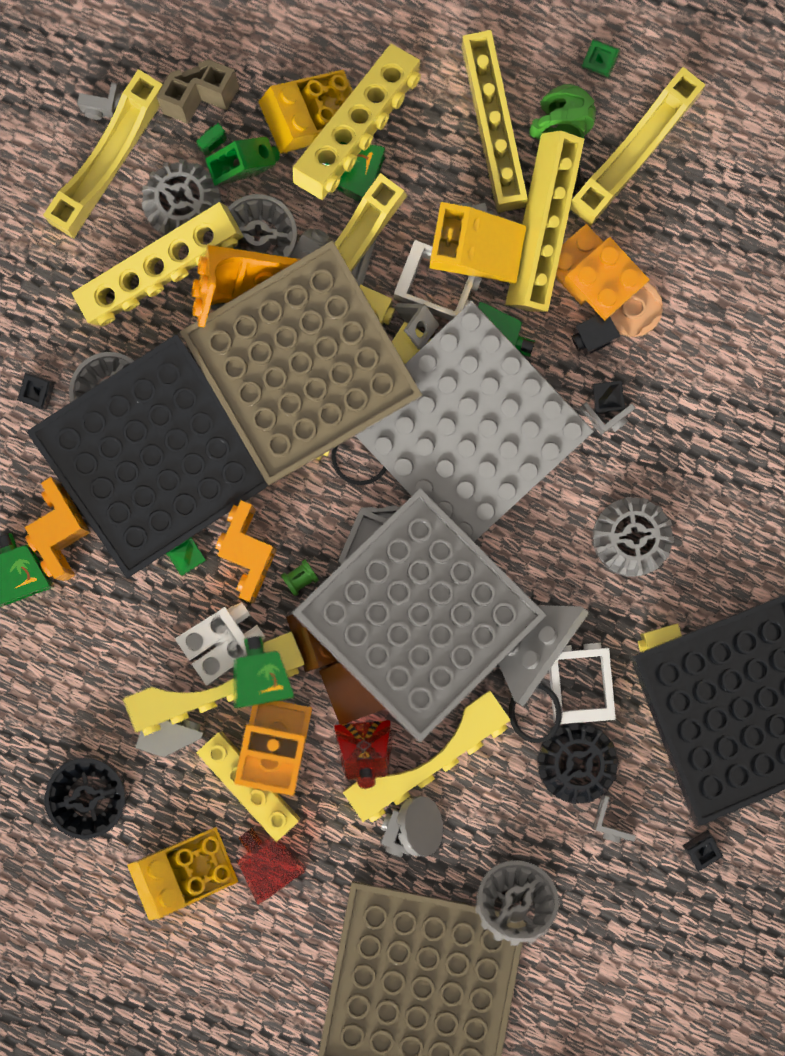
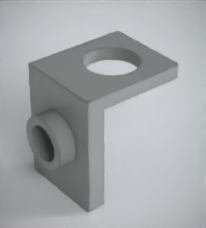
M397 303L395 309L402 319L408 323L404 331L416 348L421 350L435 332L439 323L425 304ZM416 327L425 328L421 338L416 335Z
M587 402L580 409L598 432L603 435L611 428L616 432L628 422L626 416L635 409V406L633 404L629 405L605 425Z
M602 795L593 828L596 831L603 832L604 839L620 843L621 838L635 842V834L602 824L609 801L608 795Z

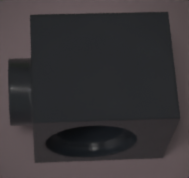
M600 315L576 325L573 329L574 335L571 336L578 351L583 350L585 356L617 342L620 338L611 317L604 321Z

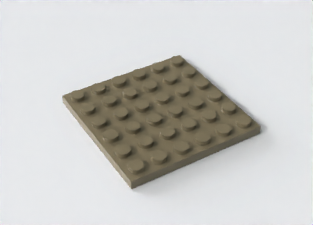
M333 240L208 314L205 327H199L198 321L180 331L268 486L423 396Z
M352 881L318 1056H502L523 942L513 946L511 941L505 939L498 941L494 939V933L489 929L484 930L482 927V919L480 915L476 914V905ZM494 909L496 917L498 918L501 910ZM522 920L516 923L509 922L506 926L522 928L526 926V923Z

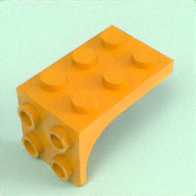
M207 245L205 256H200L198 261L199 280L194 279L192 285V297H196L193 304V316H197L198 326L205 327L211 305L232 301L300 259Z

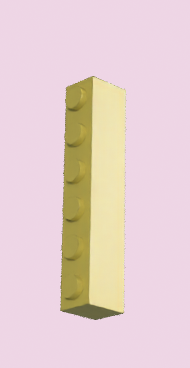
M488 30L463 35L462 52L496 211L500 213L525 208L528 198L492 31Z
M564 131L541 133L522 225L526 226L517 282L516 284H509L505 305L529 312H548L584 138Z

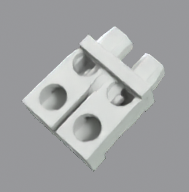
M242 602L229 609L223 607L215 614L175 638L189 661L195 660L211 647H216L192 663L206 686H210L231 670L234 659L247 656L244 639L262 636V642L266 639L258 625L246 633H243L238 626L239 623L251 616Z

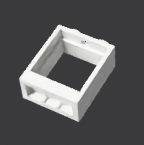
M414 240L395 289L394 300L402 303L425 304L432 314L451 321L471 302L468 300L471 290H478L482 278L468 276L455 311L410 295L409 291L422 257L430 260L433 247Z
M601 643L583 644L584 650L572 651V645H567L549 669L550 687L558 697L562 709L558 660L597 656L601 658L605 707L562 711L561 724L616 720L609 648H602ZM552 701L553 721L555 724L556 709Z

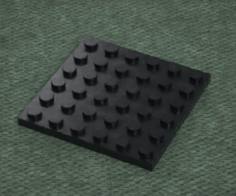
M177 333L26 431L127 579L230 512L233 505L238 506L241 500L245 502L268 487L211 385Z
M785 594L629 656L695 827H701L785 790Z

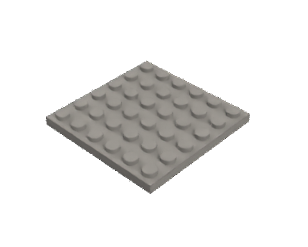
M471 301L405 364L423 396L355 436L411 496L421 489L475 542L589 437L594 430L479 307Z
M421 489L409 498L292 612L419 743L546 616Z

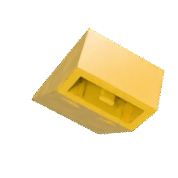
M344 69L272 85L261 97L258 103L280 154L311 145L353 92Z
M441 202L429 268L516 284L526 226L472 207Z
M217 827L127 864L149 920L160 919L238 882Z

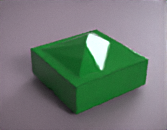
M593 39L581 67L609 79L620 50Z
M217 123L215 126L208 128L196 143L203 155L208 157L227 141L225 130Z
M192 537L167 552V555L181 576L207 561Z

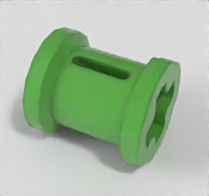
M306 559L302 560V565L288 574L285 572L281 574L294 596H297L299 594L298 591L311 582L317 583L320 581Z

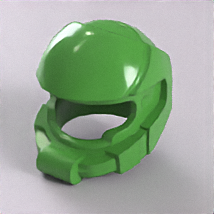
M563 84L553 88L540 101L541 108L548 115L533 120L529 130L530 136L540 140L541 133L564 131L584 138V135L590 132L596 120L594 99L585 90L573 84ZM558 124L556 128L550 127L552 125Z

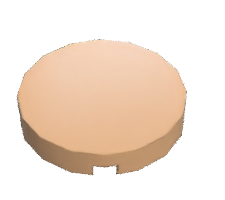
M650 283L643 286L610 316L618 333L628 337H638L652 331L661 320L663 310L662 298L657 289Z

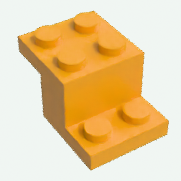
M587 223L562 244L555 278L581 306L587 301L604 321L650 280L611 237L603 242Z
M50 477L41 483L45 490L41 492V495L50 508L53 507L54 510L24 527L29 534L25 536V539L34 552L38 551L43 558L40 565L48 577L53 576L57 580L67 581L74 577L75 574L61 550L88 535L91 531L62 483Z
M241 500L238 506L233 505L227 519L231 523L227 533H221L215 549L219 550L217 556L250 570L248 575L243 573L237 590L240 591L239 598L255 603L277 549L246 535L256 509L251 504Z
M282 701L253 705L249 724H246L234 784L294 796L312 707Z

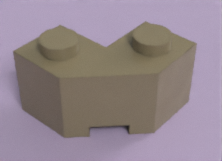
M208 59L199 62V66L183 72L179 69L169 73L157 95V100L163 114L189 124L201 101L227 111L240 88L235 70Z

